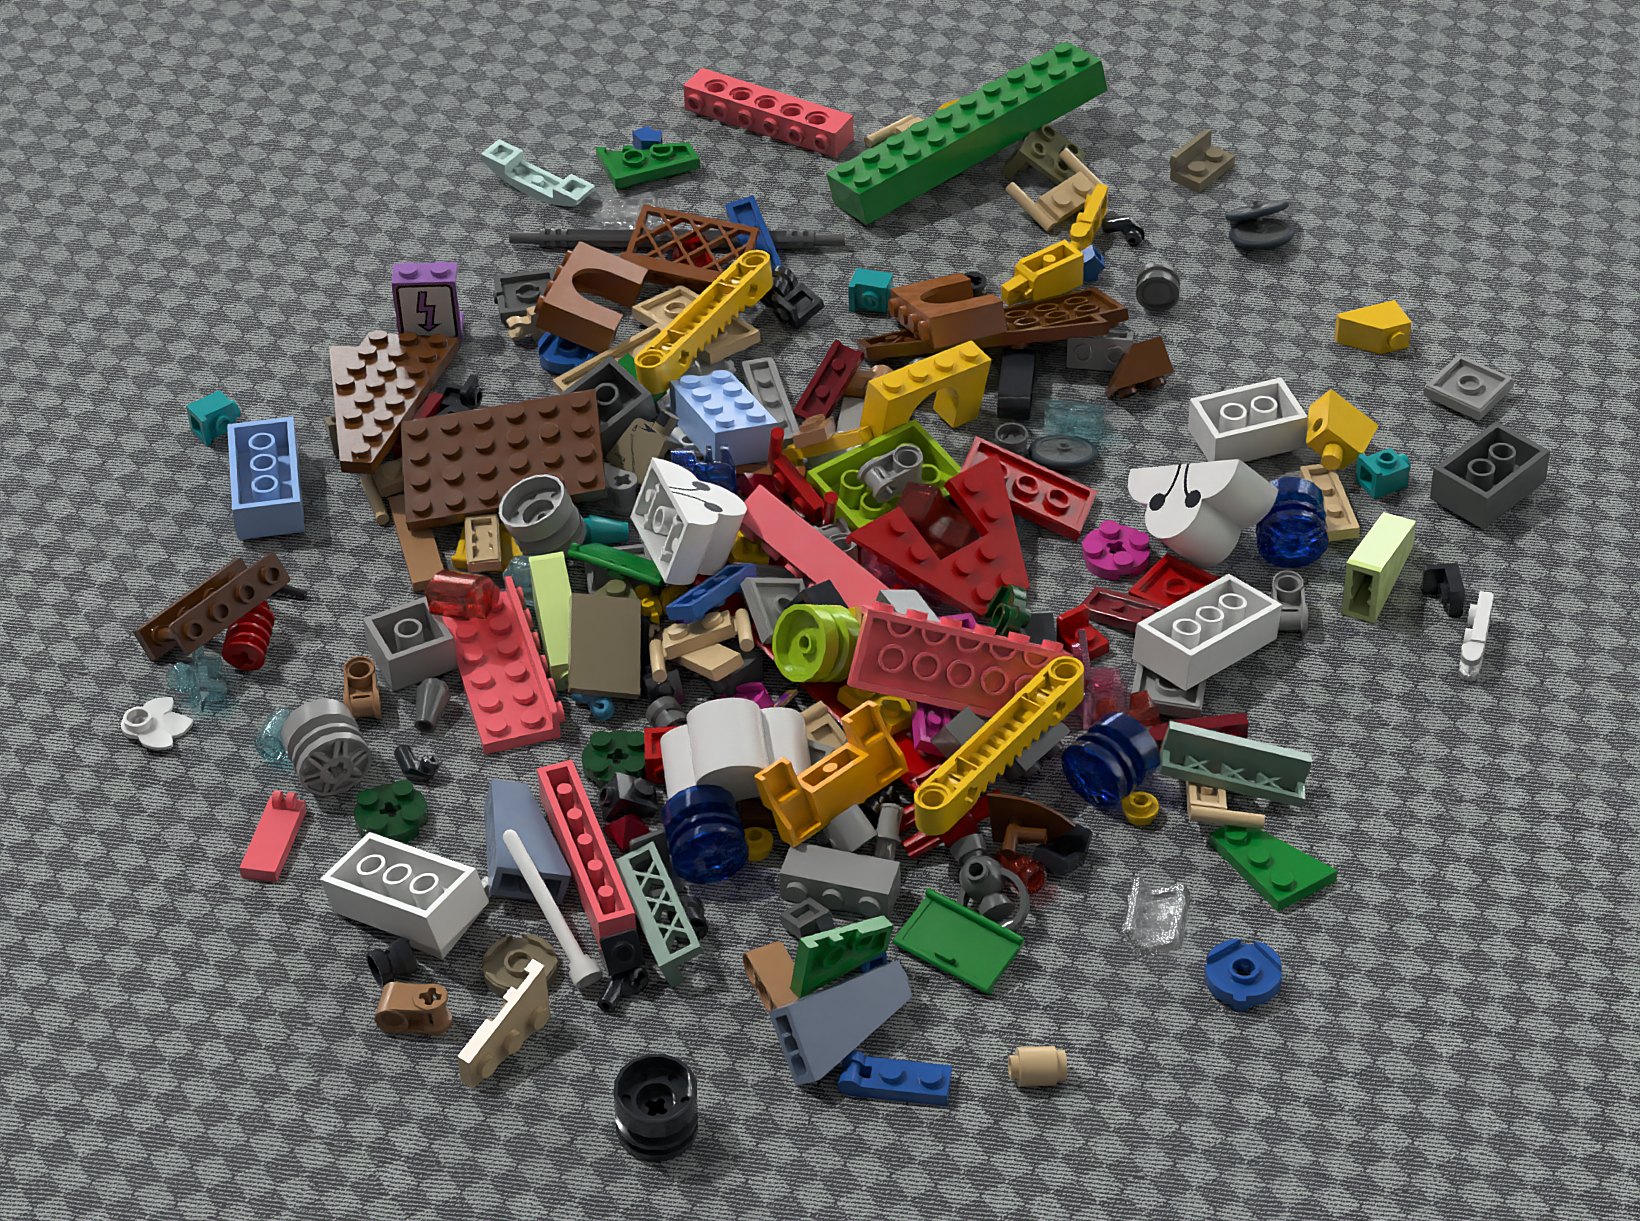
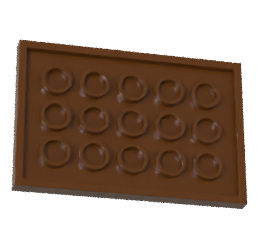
M595 389L401 422L405 514L409 531L465 522L464 518L487 514H498L499 516V505L503 496L511 487L523 479L534 475L549 474L557 477L572 498V503L607 498L598 398Z

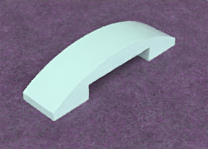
M500 139L481 153L483 162L505 182L522 193L549 204L575 206L595 190V185L573 174H570L565 179H561L524 161L523 150Z

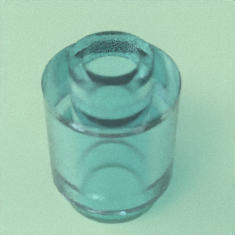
M279 708L269 714L256 736L254 746L264 759L281 761L286 758L287 754L281 742L280 732L284 721L292 713L291 710Z

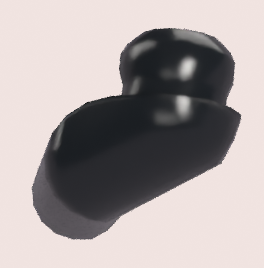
M406 744L400 745L394 750V756L405 776L425 781L437 776L440 762L436 757L432 756L429 759V756L425 755L421 761L416 760L410 746Z

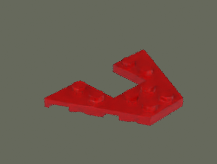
M997 453L948 479L944 485L945 489L982 536L976 541L940 560L899 506L851 532L846 537L845 542L849 545L854 542L877 556L876 561L880 564L891 566L897 574L917 586L920 584L925 585L940 595L938 599L950 606L959 608L963 614L971 613L975 621H978L985 616L992 597L1002 585L1008 587V584H1013L1026 591L1030 587Z

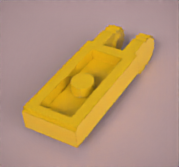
M1096 184L1092 195L1088 194L1085 199L1084 213H1079L1076 223L1071 226L1069 234L1070 244L1080 252L1092 244L1102 219L1107 212V185Z

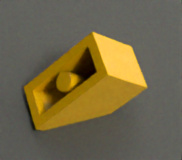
M1392 300L1337 314L1334 339L1337 343L1383 354L1409 347L1412 322L1398 303Z

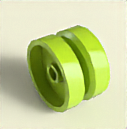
M794 604L790 606L778 618L773 632L772 651L777 667L782 675L792 682L840 683L849 677L860 632L859 623L852 612L841 605Z

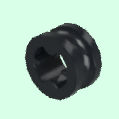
M967 272L964 274L971 279L973 298L987 295V278L985 275L979 272Z

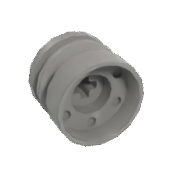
M544 474L523 479L509 489L499 505L500 519L513 537L521 554L528 562L529 557L563 552L564 559L569 557L567 553L571 543L574 542L581 546L586 536V523L572 503V498L563 483L555 476Z
M317 699L304 703L292 711L284 721L280 732L282 745L289 760L293 763V769L301 785L308 792L319 796L336 795L357 785L368 773L372 762L370 749L363 735L359 732L358 725L351 711L344 703L334 699Z

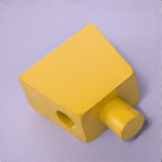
M1330 389L1309 407L1306 443L1308 447L1322 456L1321 465L1325 469L1343 470L1358 459L1359 454L1364 453L1378 428V424Z

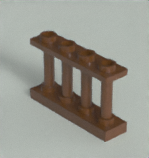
M274 552L268 553L249 568L246 567L241 557L235 558L132 632L150 661L157 660L178 644L185 654H191L289 583L290 577Z

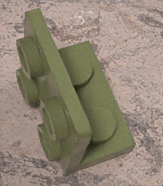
M1042 125L1040 129L1031 131L1029 135L1020 139L1002 173L1011 179L1018 170L1023 173L1031 165L1055 184L1059 185L1075 175V172L1059 158V154L1065 148H1068L1082 162L1086 153L1075 143L1069 141L1056 131L1051 125Z

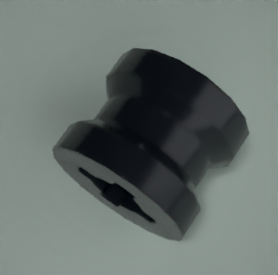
M694 896L679 897L700 941L708 933V922L704 917V905L699 898ZM667 910V917L670 923H672L677 912ZM676 936L674 939L679 943H690L687 938Z

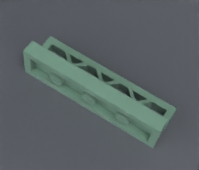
M1174 721L1169 722L1160 749L1161 775L1300 808L1304 805L1305 781L1312 764V754ZM1170 761L1182 763L1185 766L1170 763ZM1209 770L1216 771L1221 775L1211 773ZM1244 778L1253 780L1256 783L1248 782ZM1280 787L1295 790V792L1286 791L1281 789Z
M652 841L614 860V863L657 964L670 987L673 988L685 982L678 965L704 953L658 849ZM652 856L653 862L647 873L635 871L634 865ZM652 884L665 886L659 899L647 896ZM664 910L677 912L670 926L660 924L658 921ZM676 936L689 939L690 945L672 953L670 947Z

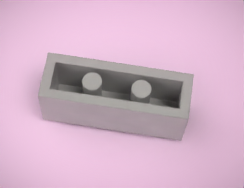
M801 843L795 848L790 845L779 873L782 899L802 902L812 898L829 909L862 914L868 917L884 915L888 920L901 888L900 862Z

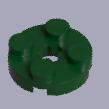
M1008 584V587L1002 585L992 597L985 616L991 618L989 627L996 629L995 635L1008 637L1009 632L1019 633L1021 628L1025 629L1028 626L1032 612L1031 609L1026 608V590L1013 584Z
M597 731L590 736V742L582 752V768L586 779L590 778L595 781L596 787L599 789L604 785H608L616 772L643 779L645 777L647 780L644 733L641 731ZM614 759H622L619 764H614L613 762Z
M399 780L395 783L362 790L357 795V804L354 808L356 829L362 838L371 832L403 844L416 838L419 835V828L424 823L426 826L428 822L426 800L422 793L414 789L412 782L408 780ZM396 812V816L389 817L386 813Z

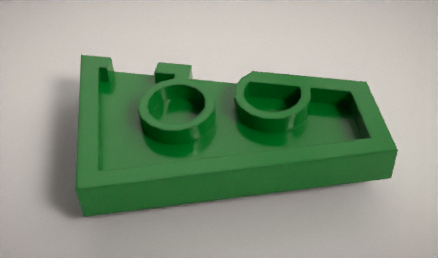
M690 142L653 144L650 149L645 150L634 149V145L623 146V151H607L606 147H596V157L615 189L627 188L634 184L655 181L663 177L683 174L700 168V158Z
M1225 825L1209 833V844L1277 912L1337 881L1338 870L1260 829Z
M882 915L800 938L790 990L800 999L887 951L893 924Z

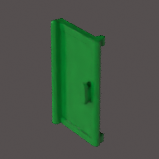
M572 542L567 556L609 569L606 571V575L625 580L626 575L659 587L668 584L664 582L654 561L597 542L583 546Z
M928 888L925 892V899L897 933L892 943L982 992L991 995L995 983L1025 945L1024 937Z

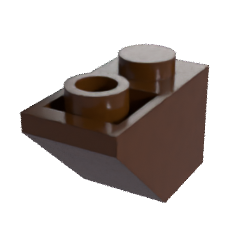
M1161 336L1133 344L1122 354L1106 389L1107 399L1117 395L1120 399H1125L1137 394V389L1147 386L1148 390H1154L1167 384L1166 379L1175 371Z

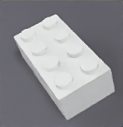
M1227 574L1137 623L1132 659L1186 691L1276 640L1282 604L1236 577Z
M371 832L364 836L320 879L335 913L441 951L489 903L476 868Z

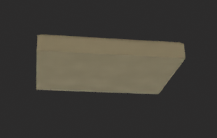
M571 593L569 598L568 693L638 700L640 696L641 599Z

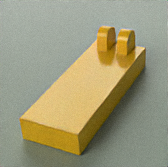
M869 425L836 433L827 441L799 449L795 448V444L786 446L787 449H782V454H785L794 466H804V458L865 444L873 439L871 427Z

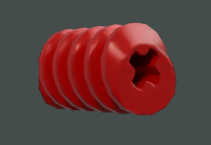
M265 600L228 626L221 654L228 664L237 669L254 671L264 665L265 655L267 654L275 622L274 614L269 610L270 607Z

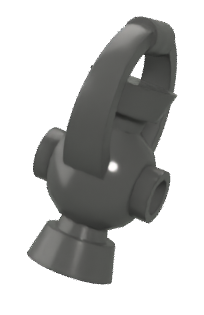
M972 834L959 839L950 848L952 856L960 865H963L959 875L961 888L958 893L957 903L967 908L970 898L981 902L979 905L980 915L995 923L1010 916L1015 910V905L1005 894H1000L1004 889L1005 881L1011 882L1020 892V907L1014 919L1010 918L999 925L1014 933L1018 932V929L1026 920L1030 909V897L1025 884L1013 872L1004 869L998 861L985 856L986 846L983 835Z

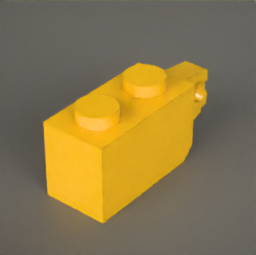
M1064 239L1020 259L1015 266L1014 277L1001 285V300L1008 306L1024 301L1030 302L1061 295L1083 285L1084 254Z

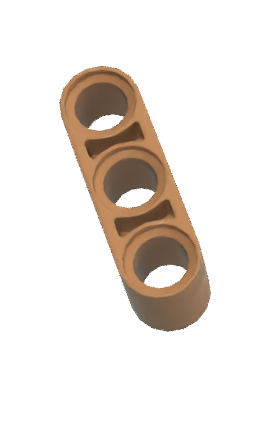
M776 941L742 954L746 974L768 1013L773 1009L799 999L790 990L795 964L781 941Z

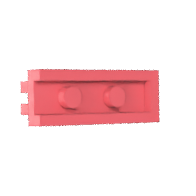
M273 791L272 797L268 800L240 865L242 878L271 882L278 881L307 812L305 801L298 800L297 793L288 792L286 798H284L283 791Z

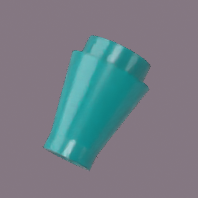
M588 515L587 518H583L586 523L587 533L581 545L593 542L606 545L628 541V522Z

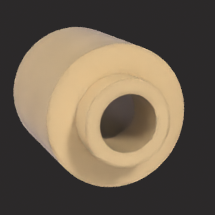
M1055 1046L1016 1047L1015 1055H1009L1008 1057L1009 1078L1016 1079L1018 1087L1056 1086L1057 1082L1066 1081L1067 1078L1065 1050H1056Z

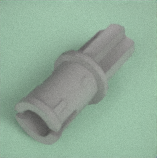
M883 803L880 805L879 821L876 830L878 835L872 839L875 843L873 857L894 861L896 847L901 845L899 830L904 808L900 807V805L893 803Z

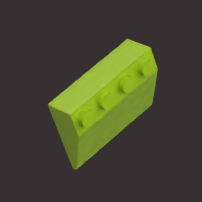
M914 419L807 471L806 481L823 501L825 494L829 491H833L838 495L834 523H836L837 518L843 517L849 530L853 532L899 506L910 519L952 498L944 485L948 479L959 474L961 467L921 424ZM913 445L920 449L923 454L920 484L895 496L888 502L878 503L873 497V491L867 484H862L857 478L858 471L866 462L879 458L899 446Z

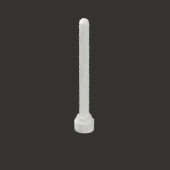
M511 829L506 830L503 834V840L570 960L569 976L577 989L592 985L602 977L603 972L595 959H591L589 955L583 954L517 833Z

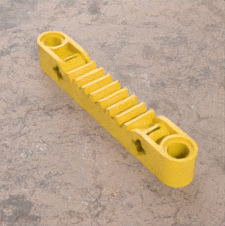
M752 250L745 252L636 355L634 363L637 381L652 395L669 389V381L678 380L687 371L692 358L695 359L697 357V351H704V344L710 345L711 338L716 339L718 331L723 332L725 324L730 325L732 318L738 317V311L744 312L745 306L751 307L755 305L772 288L773 277L770 255L762 250Z
M1062 656L1052 660L917 788L914 793L915 824L920 832L935 836L947 832L974 806L980 793L986 791L988 782L993 784L997 774L1002 776L1005 766L1011 767L1014 757L1020 758L1022 756L1023 748L1030 749L1032 739L1038 741L1041 731L1046 733L1049 725L1056 726L1083 700L1084 666L1081 661L1070 656Z

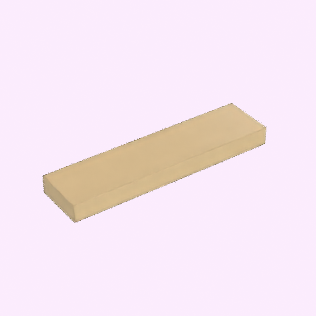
M674 623L671 626L660 631L659 633L655 634L654 639H658L661 642H663L662 633L667 632L672 626L676 624ZM718 643L671 659V661L716 682L744 665L740 653Z

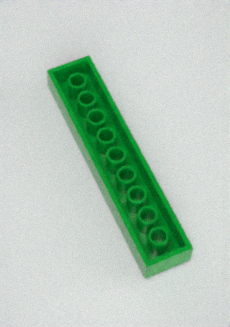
M1067 41L1056 45L1054 49L1041 56L1032 58L1025 65L1010 70L1005 76L985 84L983 88L970 95L961 97L954 104L937 110L934 115L912 124L910 128L888 137L883 143L863 151L861 155L848 162L839 164L837 168L826 173L834 204L868 225L1024 138L1031 131L1040 129L1042 125L1051 123L1108 91L1102 60Z

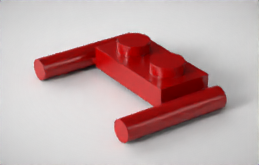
M780 427L773 428L770 435L767 466L773 470L771 477L773 484L781 493L785 492L790 497L797 514L802 518L806 517L812 525L818 521L821 522L820 527L834 523L838 495L833 491H829L825 494L824 501L786 455L782 454L784 430Z

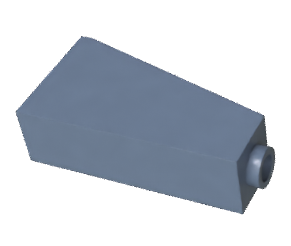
M491 779L484 804L489 894L536 900L503 840L504 832L511 829L519 836L555 903L562 904L570 881L571 871L528 784Z
M899 960L879 965L769 1011L796 1086L822 1079L913 997L909 988V978L902 969Z

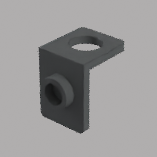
M664 829L656 830L632 839L629 842L632 852L653 841L677 893L683 891V883L670 862L667 837ZM652 856L634 865L635 871L647 873L653 862ZM651 886L647 896L659 899L664 888L657 889Z

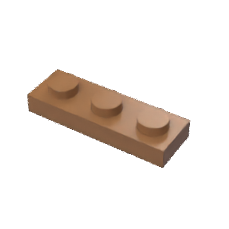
M819 414L806 418L802 425L798 426L799 430L792 436L795 448L799 449L829 440L837 429L834 417L825 419L824 414Z

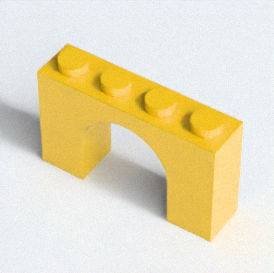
M968 341L868 381L859 428L870 425L873 439L908 423L916 407L935 391L937 393L933 409L952 428L977 419L992 359L973 341Z

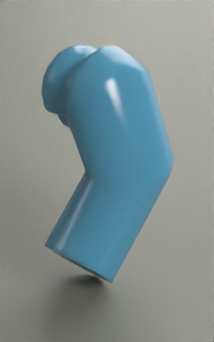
M572 694L571 699L587 704L596 719L604 721L612 717L614 705L610 697Z

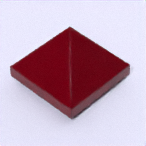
M635 813L628 814L603 827V832L622 853L630 850L629 842L632 839L651 833L649 828Z

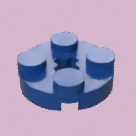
M549 332L543 334L538 342L541 368L559 374H564L601 354Z
M1230 939L1216 945L1210 951L1205 966L1204 980L1208 989L1216 998L1228 1003L1229 1007L1235 1011H1246L1251 1006L1269 1001L1280 991L1282 964L1277 953L1262 942L1254 940V945L1241 944V939ZM1240 969L1242 972L1251 971L1248 976H1241L1236 974V970Z

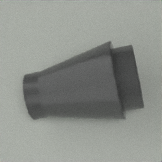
M427 678L416 688L415 727L421 732L431 733L435 731L437 722L451 698L449 687L444 681L436 678Z

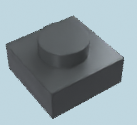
M808 898L779 914L782 927L798 938L816 934L815 919L830 915L833 922L830 910L812 898Z

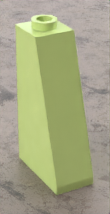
M1383 512L1347 561L1342 605L1343 615L1371 623L1376 622L1413 548L1416 521Z
M563 552L529 557L534 609L549 675L554 680L556 691L568 689L569 598L571 596V588Z

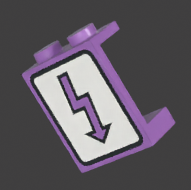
M406 262L394 264L391 284L398 334L405 332H414L417 335L427 336L444 334L447 337H458L459 342L463 340L464 314L459 311L456 286L457 262Z

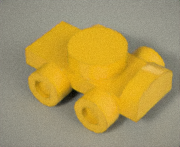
M648 584L638 585L635 588V593L638 599H641V615L650 616L651 622L660 625L659 616L662 615V607L658 596H652V591Z

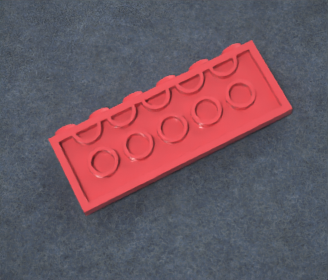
M512 576L504 577L506 591L439 605L440 616L454 637L458 664L457 670L485 755L561 738L560 723L565 722L561 701H554L557 698L553 678H546V675H549L546 657L544 654H538V652H541L538 634L536 631H530V629H533L529 609L523 610L522 608L525 607L521 586L515 588Z
M873 601L872 607L861 606L860 612L864 616L847 685L959 711L968 706L974 714L992 718L1052 660L1062 656L1073 657V655L1062 650L1064 644L1043 639L1042 645L1029 642L1030 636L1009 632L1008 637L995 635L996 629L975 624V628L972 630L961 627L962 621L942 616L940 622L927 619L928 613L907 609L906 614L893 612V605Z

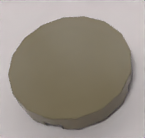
M522 934V938L513 939L512 935L501 938L493 943L483 955L482 975L486 986L496 995L504 997L511 986L518 990L529 975L524 969L534 959L545 966L547 989L550 988L558 973V960L554 947L545 939L532 934Z

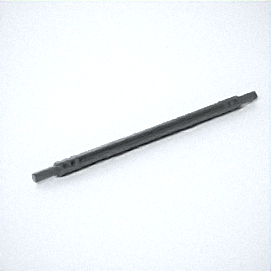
M540 229L539 232H509V243L539 244L540 247H576L580 241L592 247L627 248L634 229ZM669 230L653 238L658 248L674 240ZM674 230V232H675V234L677 235V237H679V236H681V235H683V234H685V233L691 231V230ZM707 230L701 233L702 236L705 235L707 243L722 236L719 230ZM768 230L775 249H814L815 246H845V234H815V231ZM736 237L730 239L734 248H740ZM648 240V241L644 242L643 244L639 245L637 248H654V247L652 246L651 242ZM725 242V243H723V244H721V245H719V246H717V247H715V248H730V247L728 246L727 242Z

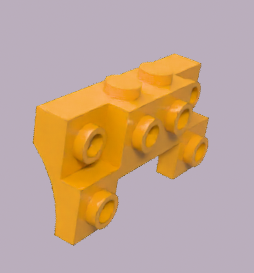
M868 700L842 717L841 722L848 742L796 776L791 761L784 757L754 775L762 803L765 807L772 810L781 840L795 848L829 825V822L854 804L859 805L865 802L867 798L909 771L904 754L889 733L876 703Z

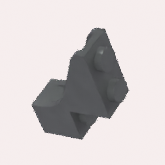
M967 706L930 741L949 759L986 722L977 717ZM1060 722L1056 726L1049 725L1046 733L1041 731L1038 741L1032 739L1029 750L1023 748L1022 756L1020 758L1014 757L1011 767L1005 766L1003 774L1005 779L1010 784L1014 783L1020 776L1028 780L1042 767L1038 761L1041 757L1045 756L1050 760L1065 746L1060 740L1070 732L1068 727Z

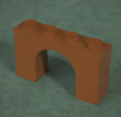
M579 241L573 252L567 251L562 266L559 265L555 272L553 281L550 280L548 282L544 295L539 297L534 313L538 314L535 327L598 353L605 352L610 349L615 340L623 315L585 299L580 293L597 295L632 309L641 293L648 269Z
M961 272L890 289L891 299L888 300V309L891 317L934 349L1007 332L1003 301L993 294L973 298L971 279Z

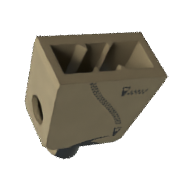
M662 409L655 423L641 418L634 419L605 459L619 469L634 473L637 476L638 484L642 487L652 457L672 463L680 461L684 445L671 435L679 418Z

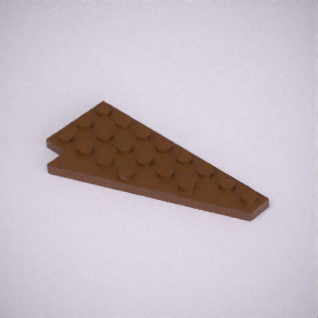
M1095 287L1004 307L1007 332L970 341H973L979 348L1009 345L1010 349H1023L1028 347L1031 342L1047 343L1060 339L1109 334V329L1119 326V322L1129 320L1128 308ZM909 329L857 340L858 350L864 353L867 360L870 359L873 362L883 361L889 357L940 353L966 343L962 342L934 349Z
M377 330L369 332L359 347L330 345L329 353L341 472L374 474L401 435V422L412 419L459 351L458 337H447L444 334H434L431 336L417 335L414 332L393 334Z

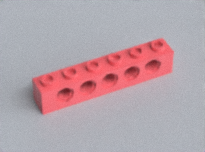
M701 68L683 85L685 110L834 158H837L854 140L853 115L704 68Z

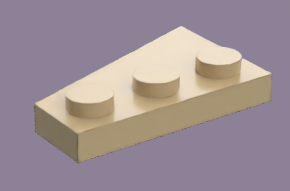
M534 959L524 969L529 975L518 990L511 986L504 995L503 1000L505 1003L495 1019H486L457 1056L461 1082L472 1089L484 1078L490 1077L503 1060L510 1054L517 1052L523 1042L536 1030L543 1028L551 1017L545 966Z

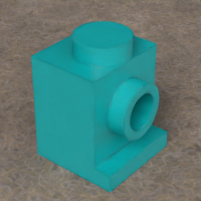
M857 268L848 286L849 311L855 312L856 309L887 313L888 300L891 299L890 289L896 288L893 286V273Z
M220 390L186 405L190 430L206 447L212 444V439L227 433V424H235L236 418L241 416L237 403L233 399L229 400Z
M1392 448L1370 456H1366L1364 453L1359 454L1355 481L1373 499L1408 487L1409 471L1411 469L1409 458L1404 453L1397 454Z

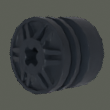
M645 1054L632 1059L620 1069L614 1080L616 1135L621 1146L632 1156L646 1161H667L681 1156L693 1145L698 1134L697 1079L692 1069L682 1060L667 1054Z

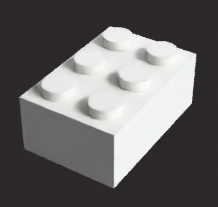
M1282 378L1190 399L1188 430L1209 462L1240 459L1242 462L1305 448L1308 416Z

